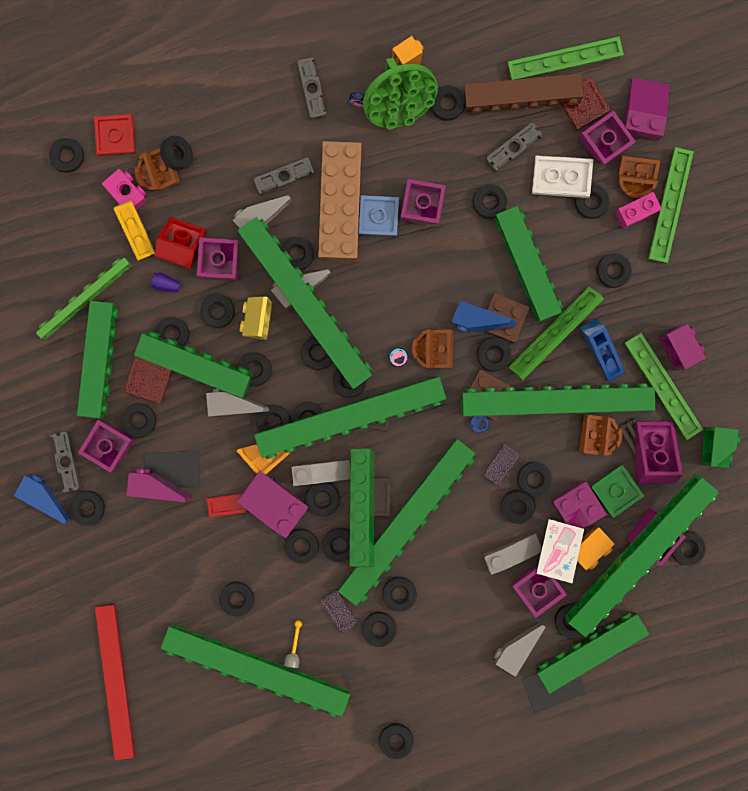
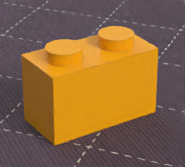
M411 36L392 49V58H394L397 65H419L422 61L423 46L419 40L415 41Z
M595 525L582 537L577 562L585 570L593 569L599 563L598 559L600 557L607 556L613 550L612 546L614 543L598 526Z

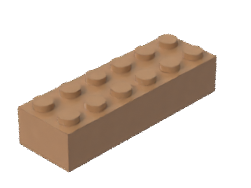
M323 141L319 260L357 261L361 143Z

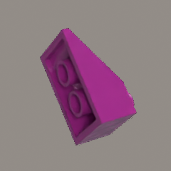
M632 77L623 124L631 136L659 141L663 137L667 120L669 84Z
M636 422L635 468L638 484H673L683 476L674 422Z
M148 468L135 469L134 472H129L126 496L179 502L191 500V495L158 474L150 472Z
M260 470L237 500L241 506L284 538H287L308 509L306 502Z

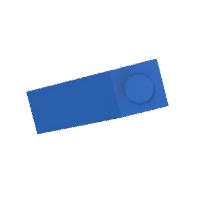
M463 301L459 302L451 321L457 325L456 329L465 333L468 330L480 332L516 327L517 324L511 318Z
M597 319L582 326L580 331L606 379L611 381L625 373L606 327Z
M36 474L25 475L14 496L63 524L69 523L70 517L49 486L42 481L43 478Z

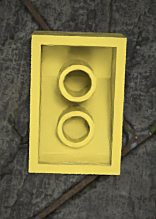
M249 297L247 302H244L243 313L246 314L245 321H241L240 332H243L242 336L267 340L272 302L268 297Z

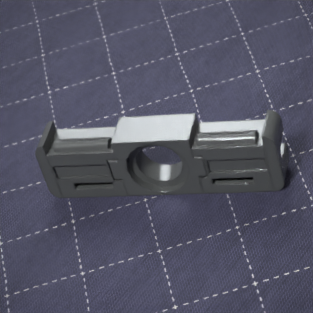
M313 57L298 61L309 115L312 120L320 116L321 118L327 116V112H324L323 94ZM315 84L318 90L315 93H309L307 91L308 85Z
M530 123L487 157L486 161L493 171L497 172L499 168L510 160L512 161L524 152L529 145L538 138H541L542 133L540 130L537 131V126L534 123ZM513 142L517 143L519 145V151L511 152L509 150V144Z
M304 158L254 178V182L259 194L263 195L262 192L277 186L278 188L295 183L296 179L310 173L313 176L314 170L309 158ZM286 171L290 174L287 181L279 179L281 172Z
M69 432L52 434L50 438L54 440L57 453L54 454L58 473H61L64 490L62 491L78 490L81 488L70 434ZM64 456L69 457L71 460L68 467H63L61 464V459Z

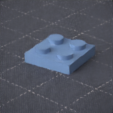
M361 195L359 235L397 237L399 197Z

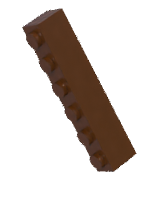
M581 73L465 84L466 111L471 112V114L482 113V110L499 112L504 108L519 110L520 107L528 106L529 109L539 108L540 105L555 107L559 103L576 105L583 97Z

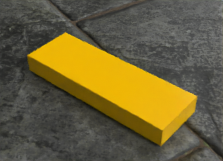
M132 200L115 206L113 209L137 260L155 254V250Z

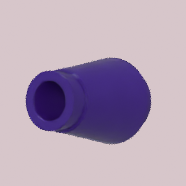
M161 272L154 273L151 287L155 288V290L178 292L180 281Z

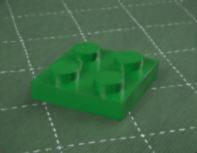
M622 464L590 486L612 518L644 497V494Z

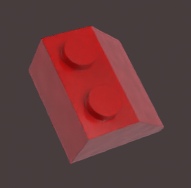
M170 217L157 238L155 257L191 269L198 257L199 237H205L206 229Z

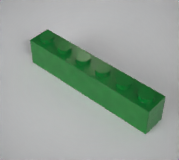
M518 206L496 214L494 218L537 323L562 313V303L559 298L556 299L554 284L547 278L546 274L548 271L546 265L541 263L539 259L540 251L531 240L533 235L530 228H526L524 223L526 219L523 211H519Z
M90 301L77 416L104 418V415L108 413V403H106V397L110 394L108 380L112 376L113 371L110 362L115 353V347L112 344L113 339L117 335V328L114 326L115 320L119 317V309L114 303Z
M149 330V332L141 334L135 356L240 398L246 395L253 374L249 373V369L241 366L236 368L231 366V362L224 359L218 361L213 359L214 356L206 352L198 353L195 351L196 348L189 345L184 347L178 345V341L172 338L163 339L159 337V333Z
M351 449L350 567H374L375 452L371 449Z
M635 612L623 614L620 617L621 620L616 623L612 621L606 624L604 630L599 633L597 631L591 633L584 642L578 641L567 652L561 651L557 653L552 661H544L539 664L538 669L535 671L549 694L648 636L649 633L638 614Z

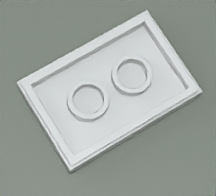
M535 156L532 194L590 198L593 159Z

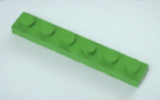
M619 36L508 61L507 66L511 80L527 79L620 58L624 54Z
M677 147L673 149L660 204L662 209L658 212L648 260L664 264L668 263L694 151Z
M126 258L117 259L108 272L103 271L97 277L98 280L95 283L85 286L81 295L71 298L68 301L69 305L64 309L60 308L53 314L54 318L43 322L39 326L40 330L36 332L41 339L46 340L133 265Z
M588 287L508 368L521 380H524L604 300L602 295Z
M642 333L624 343L625 347L650 386L655 387L657 397L684 439L688 440L701 432L703 428Z

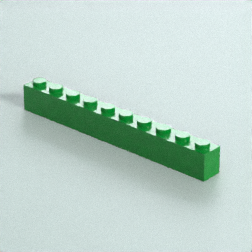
M255 217L238 229V233L352 389L356 388L372 376L370 373L372 368L366 360L362 362L358 357L361 353L356 346L353 345L351 347L347 342L350 338L343 329L339 331L336 326L337 320L332 313L330 315L324 310L326 305L321 298L316 299L312 294L315 290L309 282L304 283L301 278L304 276L297 266L294 268L291 265L290 261L292 258L286 250L284 252L280 250L278 246L281 243L276 236L269 235L267 232L269 227L265 221Z
M437 376L255 433L254 436L261 457L265 456L266 459L276 457L277 452L283 450L285 453L296 450L295 447L299 445L308 447L313 445L314 441L321 439L322 442L332 439V435L337 433L340 436L351 433L350 429L358 427V430L370 427L369 423L375 421L377 424L388 421L387 418L391 416L399 418L405 416V412L413 410L414 413L424 410V406L431 404V407L440 405L442 400L446 399L440 377Z
M618 384V388H610V385H599V389H591V385L580 386V389L572 390V386H561V390H553V386L542 387V391H534V387H523V391H515V388H504V392H496V388H484V392H477V389H465V393H460L461 416L655 410V387H648V384H636V388H629V384Z
M455 439L374 543V567H355L338 589L340 594L356 606L359 602L362 604L369 596L367 594L368 590L371 587L374 589L381 580L379 576L382 572L386 574L393 565L390 562L394 557L399 558L403 553L404 549L402 547L406 542L410 543L416 536L415 530L418 526L422 528L428 520L426 516L430 511L434 513L439 507L438 501L442 496L445 498L452 490L450 488L451 484L454 481L457 483L463 476L461 471L465 466L468 468L475 460L473 456L476 453L458 439Z
M695 473L565 615L568 623L585 637L589 633H593L597 628V624L602 619L608 617L610 610L615 605L621 603L623 596L628 591H631L636 586V582L649 572L650 567L662 558L663 553L675 544L680 534L685 533L689 529L692 521L702 515L704 508L715 501L716 495L719 492L700 475Z
M175 624L169 626L161 649L165 650V653L168 655L182 656L184 661L190 663L198 662L205 669L211 670L213 668L219 670L221 675L235 676L242 683L251 682L258 689L265 690L267 688L272 690L273 694L283 697L285 695L291 697L293 702L299 704L302 702L307 703L310 708L314 710L323 709L327 711L328 715L333 717L343 716L351 691Z

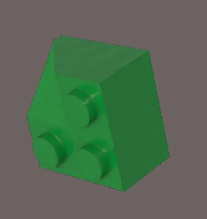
M704 427L701 465L729 468V464L732 463L733 459L732 452L737 449V445L740 443L738 430Z

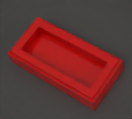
M242 493L206 498L209 517L248 512L247 509L237 502Z

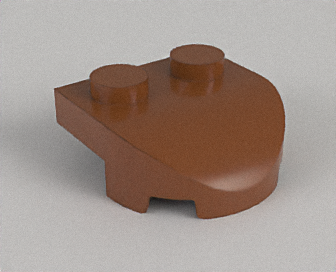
M160 148L150 153L144 152L139 156L138 166L135 167V177L141 186L148 190H164L180 183L177 171L169 168L162 160Z
M621 154L618 182L622 190L628 196L634 198L644 197L654 190L658 183L657 176L660 159Z
M429 329L422 331L412 344L414 359L426 368H453V330Z
M584 414L579 453L607 456L611 455V452L616 448H619L622 441V430L618 428L615 423L616 420L610 417Z

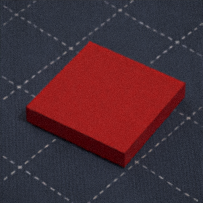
M132 114L94 117L97 156L136 154Z

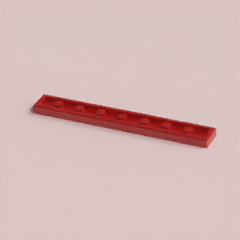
M115 604L96 606L95 613L115 760L134 758L135 751Z

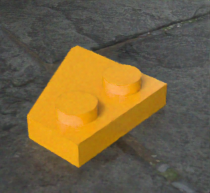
M257 444L237 450L256 474L259 470L267 474L290 454V452L285 453L283 450L277 452L276 457L266 459L265 456L261 457Z

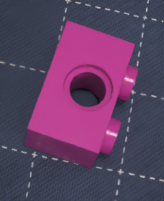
M118 169L102 183L119 204L132 200L136 210H138L147 202V199L144 197L146 195L145 191L139 185L137 187L134 186L132 183L134 179L127 171L123 173ZM125 187H130L131 189L128 195L122 194V190Z
M654 192L619 208L614 213L622 229H625L656 214L662 208Z

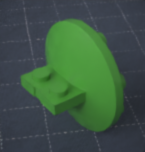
M394 58L386 59L385 72L379 75L366 90L363 98L364 112L369 121L379 127L391 130L404 125L410 126L434 105L438 92L437 81L433 73L425 66L418 64L397 65Z

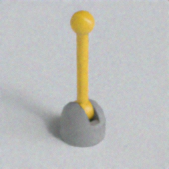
M299 620L295 622L296 630L292 653L288 654L284 660V666L299 668L300 660L298 655L295 654L299 629L302 626V622Z

